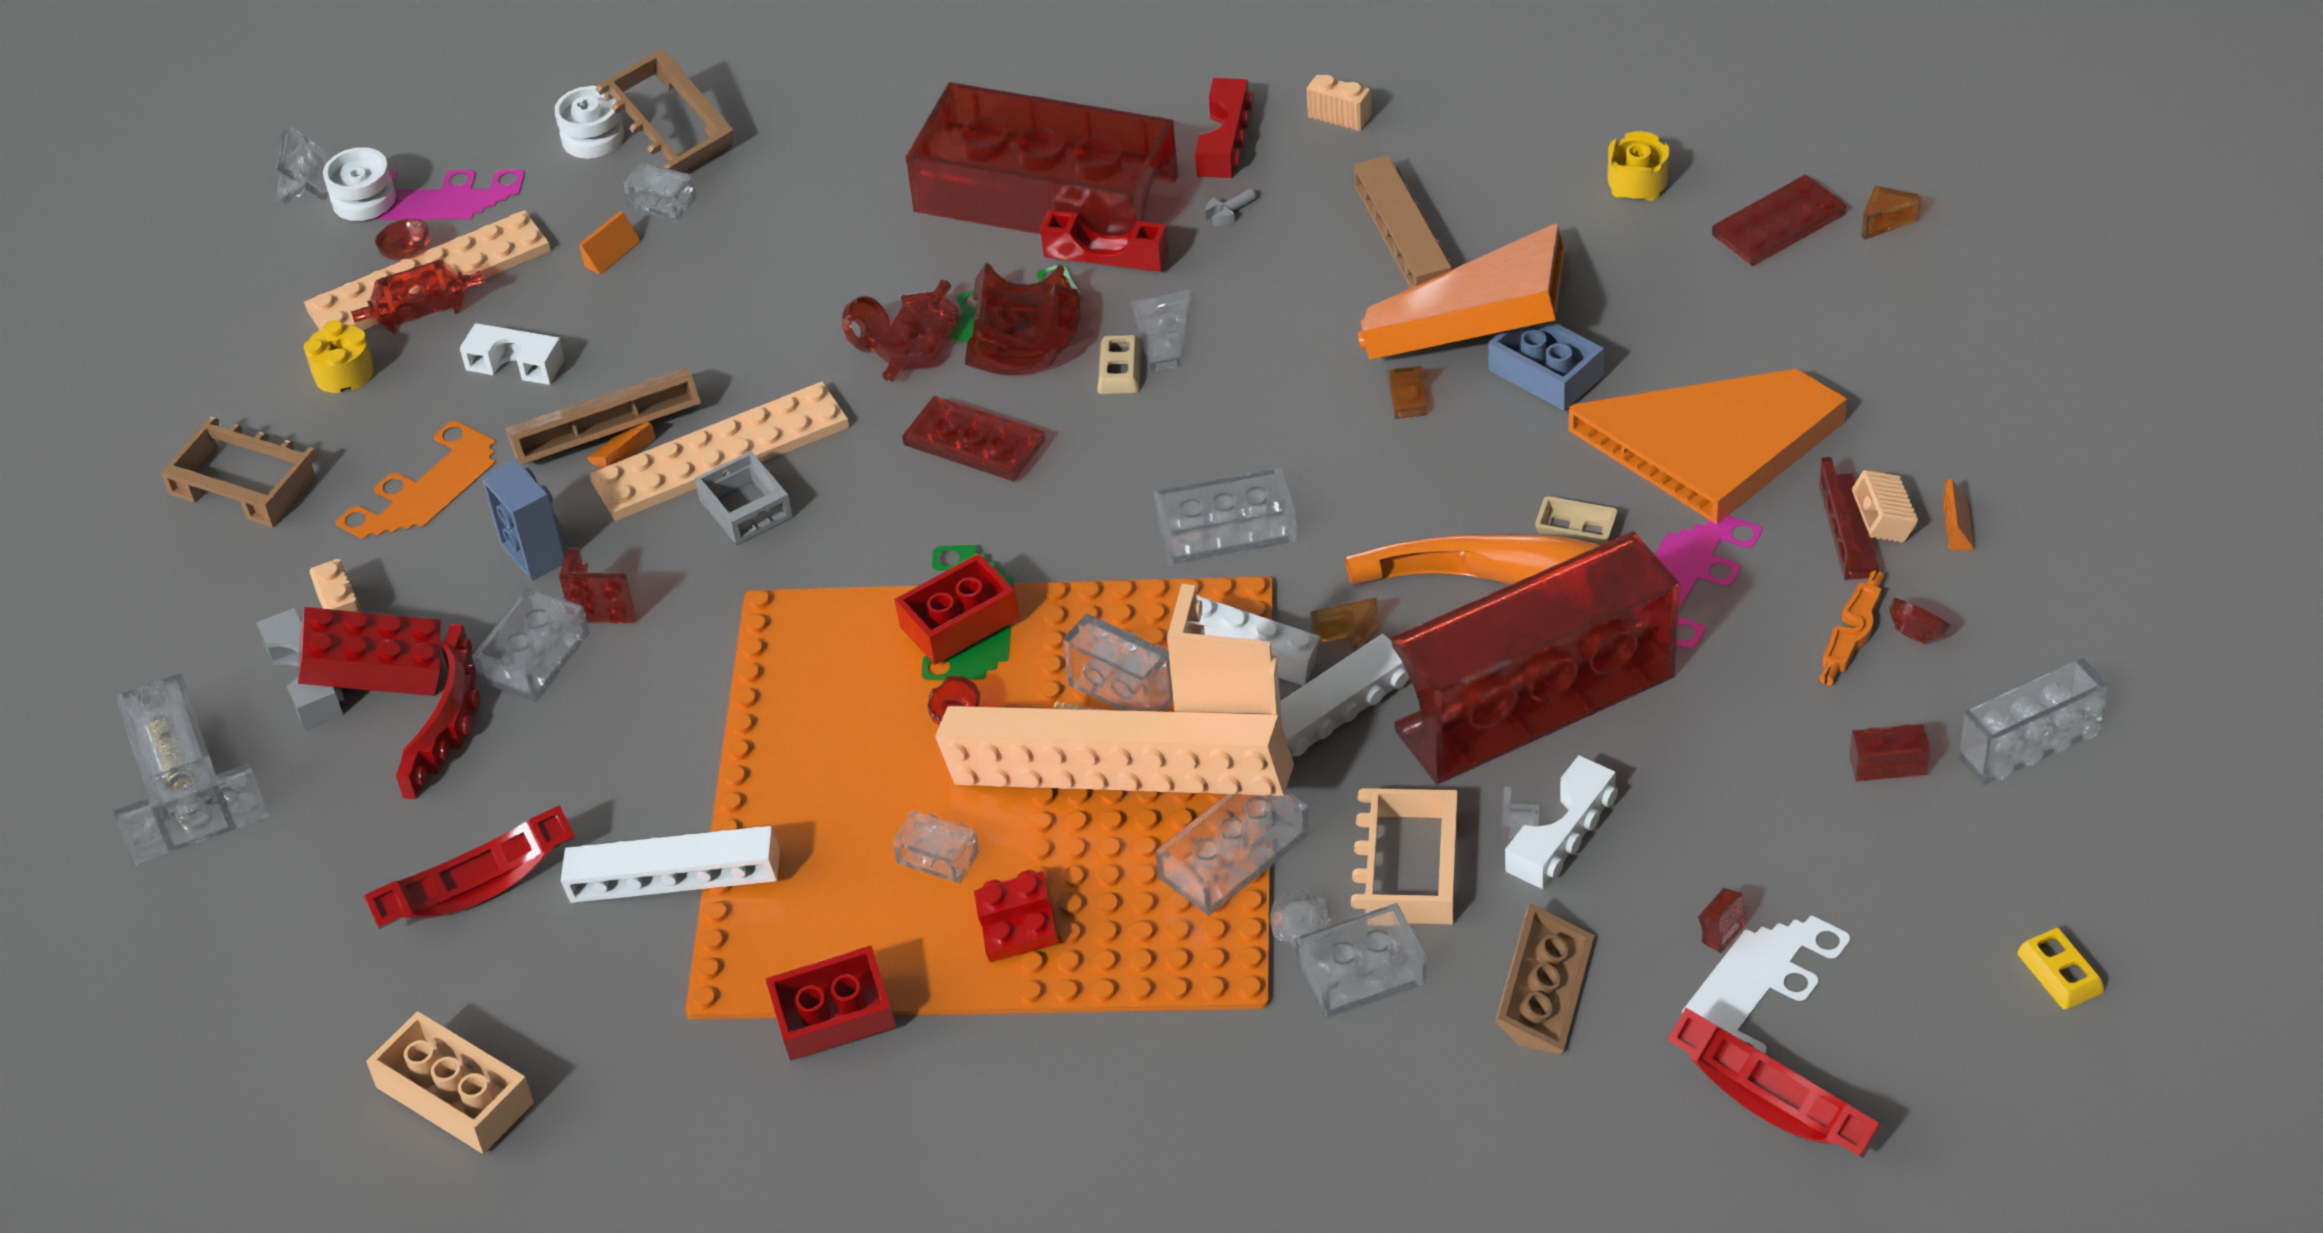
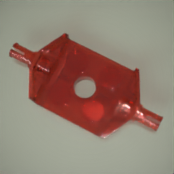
M436 260L377 279L370 301H367L368 306L351 311V315L355 324L369 318H376L380 324L393 334H396L395 325L451 307L455 314H458L465 295V289L472 285L484 283V278L481 270L463 275L461 271L457 272L445 260ZM413 287H422L417 293H408Z
M940 280L933 292L902 295L903 307L880 343L878 340H874L876 353L889 363L882 374L886 381L890 379V382H893L900 370L931 367L960 321L959 309L945 298L951 289V284L947 280L945 282ZM916 336H924L920 337L917 340H913V338Z

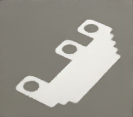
M1810 916L1803 923L1793 920L1789 926L1778 923L1772 930L1761 927L1758 932L1754 933L1746 929L1685 1008L1687 1007L1740 1040L1750 1043L1755 1049L1765 1054L1767 1051L1765 1044L1738 1031L1739 1027L1769 988L1797 1001H1803L1809 996L1818 984V977L1814 973L1790 962L1801 946L1807 947L1827 958H1836L1850 941V936L1847 932L1814 916ZM1830 931L1839 937L1840 943L1834 949H1822L1816 943V936L1821 932ZM1791 973L1802 974L1807 978L1808 986L1801 992L1790 991L1784 985L1785 977Z

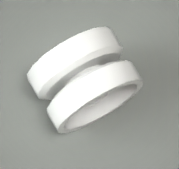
M597 86L579 87L569 91L555 105V117L557 126L560 128L562 146L567 153L575 157L586 159L602 157L616 150L625 138L620 112L615 113L612 109V105L617 100L612 98L607 101L604 94L600 95L596 91Z
M352 148L338 153L325 164L323 170L325 184L333 210L339 217L350 221H364L380 216L387 212L394 204L396 199L395 188L386 157L380 151L371 148Z

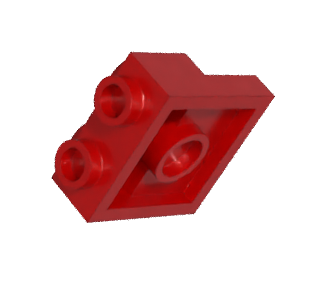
M1025 870L1020 872L1016 879L1005 882L995 879L989 880L984 883L982 888L974 890L977 915L982 926L985 952L989 962L1059 943L1051 889L1043 871L1037 873L1033 870Z

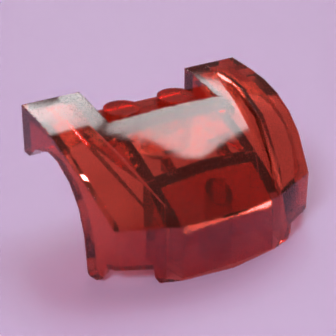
M985 263L975 278L973 300L977 302L973 335L967 342L965 365L1000 375L1030 374L1051 367L1074 338L1081 318L1078 289L1071 288L1068 279L1063 275L1065 272L1064 266L1058 265L1041 282L1026 285L1006 281L994 271L990 264Z

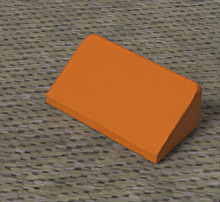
M619 211L579 244L584 267L597 274H602L639 244V237L624 212Z
M645 422L624 429L587 457L588 461L601 469L634 456L655 440L652 424Z
M1947 479L1944 487L1943 509L1948 548L1950 550H1973L1975 546L1969 502L1952 479Z

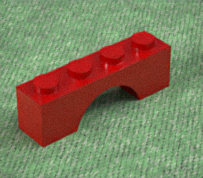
M1213 78L1209 92L1210 119L1222 125L1211 132L1199 134L1195 151L1197 177L1232 178L1234 167H1239L1241 159L1239 147H1244L1245 130L1243 128H1248L1249 126L1248 109L1253 108L1254 102L1253 91L1248 89V79Z
M1048 210L1040 229L1043 257L1161 272L1169 253L1166 224L1136 221L1134 227L1129 232L1118 236H1110L1098 233L1088 227L1078 213Z

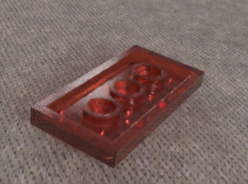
M1805 174L1712 225V235L1751 266H1755L1846 215L1847 205Z
M933 396L902 435V440L905 446L1014 482L1045 442V433L1042 430Z

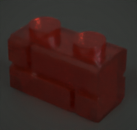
M1907 724L1895 727L1853 730L1849 755L1855 781L1927 775L1930 748L1924 725Z

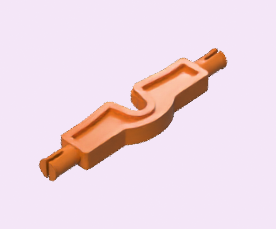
M1877 570L1872 571L1866 584L1859 583L1853 596L1843 608L1841 620L1852 627L1835 626L1833 628L1829 644L1823 654L1822 667H1824V670L1819 676V681L1825 685L1827 681V686L1832 685L1837 673H1844L1855 651L1869 641L1873 630V614L1881 600V588L1879 587L1884 580V575L1880 571L1877 576Z

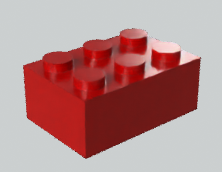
M980 553L894 599L900 628L934 665L1020 619L1015 590Z
M871 945L765 978L790 1061L896 1028Z

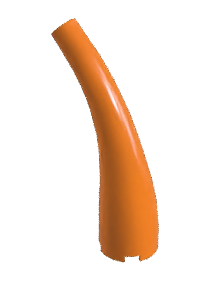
M1469 534L1433 537L1390 544L1345 556L1346 569L1352 585L1412 574L1466 575L1512 586L1539 597L1596 614L1604 612L1612 601L1615 593L1608 591L1613 575L1620 577L1621 556L1617 551L1587 541L1563 536L1537 534Z

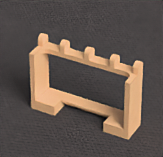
M1360 789L1358 791V800L1363 803H1371L1370 813L1357 814L1356 824L1359 827L1369 828V841L1360 840L1355 842L1354 852L1358 855H1368L1367 869L1358 868L1353 870L1352 880L1356 883H1366L1365 894H1354L1351 896V906L1356 909H1365L1366 922L1453 925L1455 840H1457L1458 817L1457 790ZM1378 817L1442 818L1438 896L1374 894Z

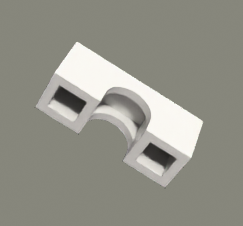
M477 323L474 324L460 346L467 371L494 375L502 364L509 361H517L522 380L551 385L565 361L559 337Z

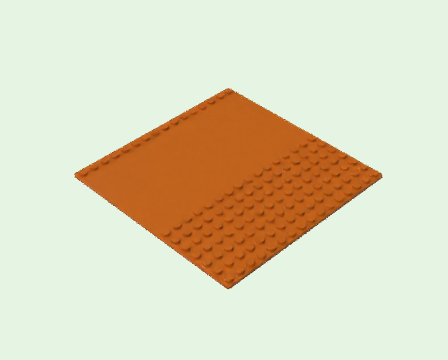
M1257 576L1014 583L1020 619L1011 623L1009 659L1006 662H997L995 670H987L986 677L977 680H925L922 677V662L926 655L900 628L894 601L895 598L917 586L747 591L744 594L711 832L772 826L780 846L777 881L702 889L685 1007L687 1018L691 1020L776 1018L765 978L870 945L875 955L893 1016L1266 1008L1269 999L1271 795L955 785L935 735L948 706L1053 709L1055 702L1059 700L1061 703H1072L1075 706L1079 704L1081 707L1085 705L1088 708L1093 707L1100 710L1175 712L1167 635L1181 584L1196 585V595L1272 620V578ZM946 660L936 665L930 662L928 665L929 672L935 675L944 674L950 668V664ZM1025 870H1033L1037 873L1043 871L1051 889L1059 943L989 962L985 952L982 926L977 915L974 890L982 888L984 883L989 880L995 879L1005 882L1016 879L1018 874Z

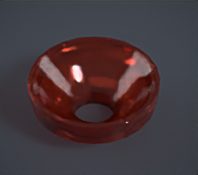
M404 219L383 228L377 234L375 244L382 256L391 260L401 261L414 258L422 253L430 241V233L424 221Z
M868 296L858 297L846 305L842 315V329L847 341L862 352L870 353L883 349L891 338V323L884 307L877 300ZM852 321L859 325L861 330L860 337L855 335L852 329Z
M1894 597L1889 608L1895 625L1894 630L1922 644L1944 637L1951 627L1949 623L1936 615Z

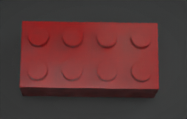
M304 607L300 631L298 684L435 696L440 673L441 620Z

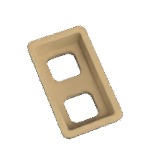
M1135 335L1104 336L1102 338L1097 388L1099 394L1138 393L1140 391L1142 345ZM1129 347V350L1126 352L1109 351V348ZM1111 364H1127L1128 371L1121 374L1108 373V366Z
M1546 496L1540 507L1535 527L1539 535L1563 536L1605 546L1616 519L1617 509ZM1553 519L1570 522L1568 529L1550 526ZM1585 525L1603 528L1601 535L1582 531Z

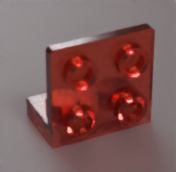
M566 548L559 579L571 623H635L636 613L627 575L624 573H588V564L583 562L580 548Z

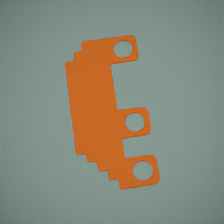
M458 421L448 422L433 437L436 442L452 449L448 455L417 482L399 473L387 475L374 487V492L393 503L379 515L361 506H353L336 520V526L360 539H364L371 533L379 536L385 530L392 533L400 527L404 529H409L413 525L423 527L495 463L494 460L489 458L494 453V450L489 447L495 440ZM457 427L463 431L461 438L456 441H446L443 438V433L449 428ZM397 479L403 482V488L397 493L389 494L383 490L384 484L390 480ZM359 512L365 515L366 519L360 526L350 527L345 523L346 517L352 513Z

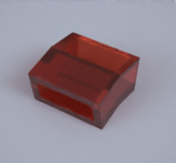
M1722 888L1698 916L1702 928V943L1719 953H1722L1742 930L1747 920V907L1742 893Z

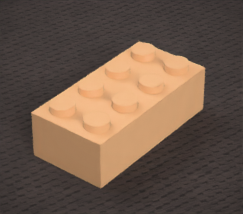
M418 1011L366 1061L376 1088L482 1154L534 1103L524 1075Z

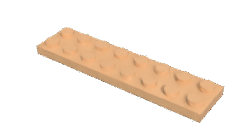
M523 210L490 225H485L466 235L459 236L442 245L430 248L413 257L401 260L389 267L375 271L353 282L346 283L329 292L319 294L312 299L304 301V304L319 330L323 329L327 322L337 320L342 324L356 326L363 331L551 252L547 239L526 211Z
M819 382L589 474L591 482L614 521H617L697 489L696 477L749 451H752L762 463L849 428L848 418L824 383Z

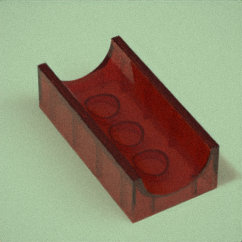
M949 82L905 156L914 212L1040 235V229L1048 210L1078 213L1088 227L1104 235L1118 236L1125 234L1134 227L1136 221L1144 220L1145 207L1154 179L1175 183L1178 177L1174 120L953 82Z
M1632 531L1393 636L1392 648L1407 670L1420 706L1419 711L1394 722L1395 732L1436 785H1439L1674 678L1679 582L1639 536Z

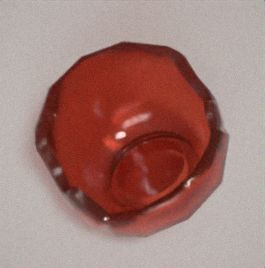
M947 676L940 686L931 690L927 703L928 714L932 721L940 726L948 706L979 707L981 694L976 684L964 676Z

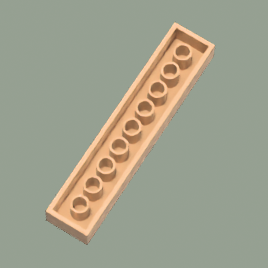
M948 706L935 735L954 784L966 786L1284 796L1294 766L1279 715Z

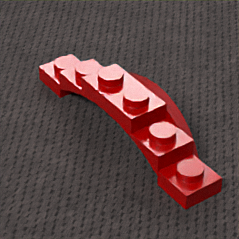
M450 624L445 640L441 645L449 671L445 689L426 724L403 750L396 779L404 799L417 798L420 787L426 783L427 773L439 774L443 760L446 761L448 759L449 748L461 749L465 735L468 736L471 731L473 712L479 708L480 692L474 686L476 667L470 661L472 643L470 639H467L463 625Z
M559 805L528 819L522 825L469 852L399 881L395 880L363 895V898L378 929L402 918L427 919L458 913L480 905L505 892L530 874L547 857L552 849L573 840L575 835Z
M1687 1007L1667 1039L1686 1051L1696 1066L1735 1101L1761 1119L1797 1137L1817 1143L1839 1144L1859 1157L1864 1158L1883 1126L1881 1123Z

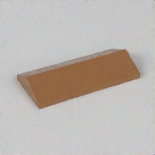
M1531 903L1526 909L1495 1022L1520 1047L1561 1054L1565 1048L1595 935Z

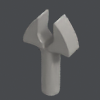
M1247 189L1226 202H1220L1213 197L1205 207V220L1212 217V226L1235 223V213L1233 211L1256 198L1255 192L1252 189Z

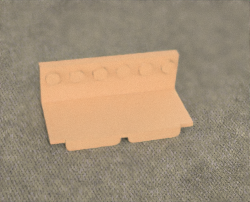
M1181 584L1167 635L1175 712L1279 715L1282 725L1277 657H1272L1271 642L1204 635L1205 627L1204 625H1199L1203 605L1201 600H1197L1196 585Z

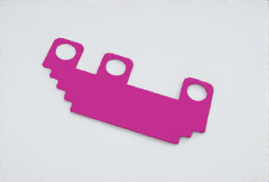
M521 169L498 170L494 174L490 189H471L475 171L450 170L445 174L441 189H395L396 199L394 204L387 212L373 219H471L474 213H482L485 207L495 206L496 201H505L508 195L519 194L524 171ZM389 170L394 185L397 173L396 171ZM463 173L468 176L467 182L462 185H452L449 182L450 178L455 174ZM506 173L517 175V180L510 185H502L498 181L499 177Z
M1728 515L1718 524L1709 520L1705 526L1696 524L1692 530L1681 529L1679 534L1668 532L1623 605L1625 609L1632 611L1630 619L1637 621L1634 627L1635 631L1686 648L1696 646L1704 633V626L1676 616L1698 578L1724 586L1732 584L1740 571V565L1737 562L1712 554L1719 541L1723 540L1741 547L1750 548L1755 545L1762 533L1761 526ZM1737 526H1747L1753 530L1754 534L1751 539L1740 541L1732 536V530ZM1724 563L1731 568L1732 572L1727 578L1719 579L1710 574V568L1714 564ZM1679 625H1689L1695 629L1696 634L1691 640L1683 641L1677 639L1673 631Z

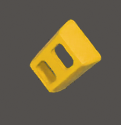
M2059 928L2051 929L2031 938L2020 946L2017 952L2018 956L2062 1009H2070L2104 993V984L2100 976ZM2056 939L2065 951L2052 957L2046 956L2038 946ZM2071 965H2078L2087 977L2075 983H2069L2059 971Z

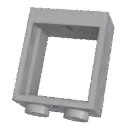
M752 451L695 478L700 502L736 545L793 517L787 492ZM753 481L764 494L763 497L730 513L717 499Z

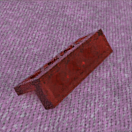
M1821 457L1819 488L1844 580L1869 578L1870 573L1874 570H1877V576L1879 566L1872 541L1852 492L1855 484L1853 473L1836 475L1832 458Z

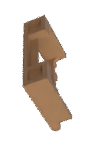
M663 48L603 81L596 87V91L600 95L604 94L607 101L612 98L617 100L612 105L615 113L625 110L635 121L629 128L633 134L643 131L653 143L648 146L647 150L652 155L661 151L669 162L663 168L667 173L672 172L671 175L674 179L731 147L733 129ZM654 74L668 90L675 88L705 122L704 132L710 137L679 156L623 93Z
M209 417L161 471L169 495L195 503L202 495L200 489L240 501L247 520L273 528L316 478L312 463L317 457V450L309 447L304 453L293 450L294 443L292 441L285 440L279 446L267 442L268 435L266 433L259 432L253 438L242 434V427L240 425L233 424L229 429L218 427L219 420L217 418ZM216 439L294 463L268 495L196 473L199 467L218 447Z

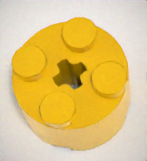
M1643 131L1625 133V138L1619 141L1615 138L1608 147L1607 182L1611 188L1612 195L1617 198L1627 197L1648 201L1659 198L1660 192L1665 189L1668 183L1669 147L1666 142L1664 145L1659 141V136Z
M332 320L327 322L323 329L317 331L304 343V350L316 385L325 392L342 393L341 389L351 387L352 391L365 385L374 374L373 358L364 331L356 326Z

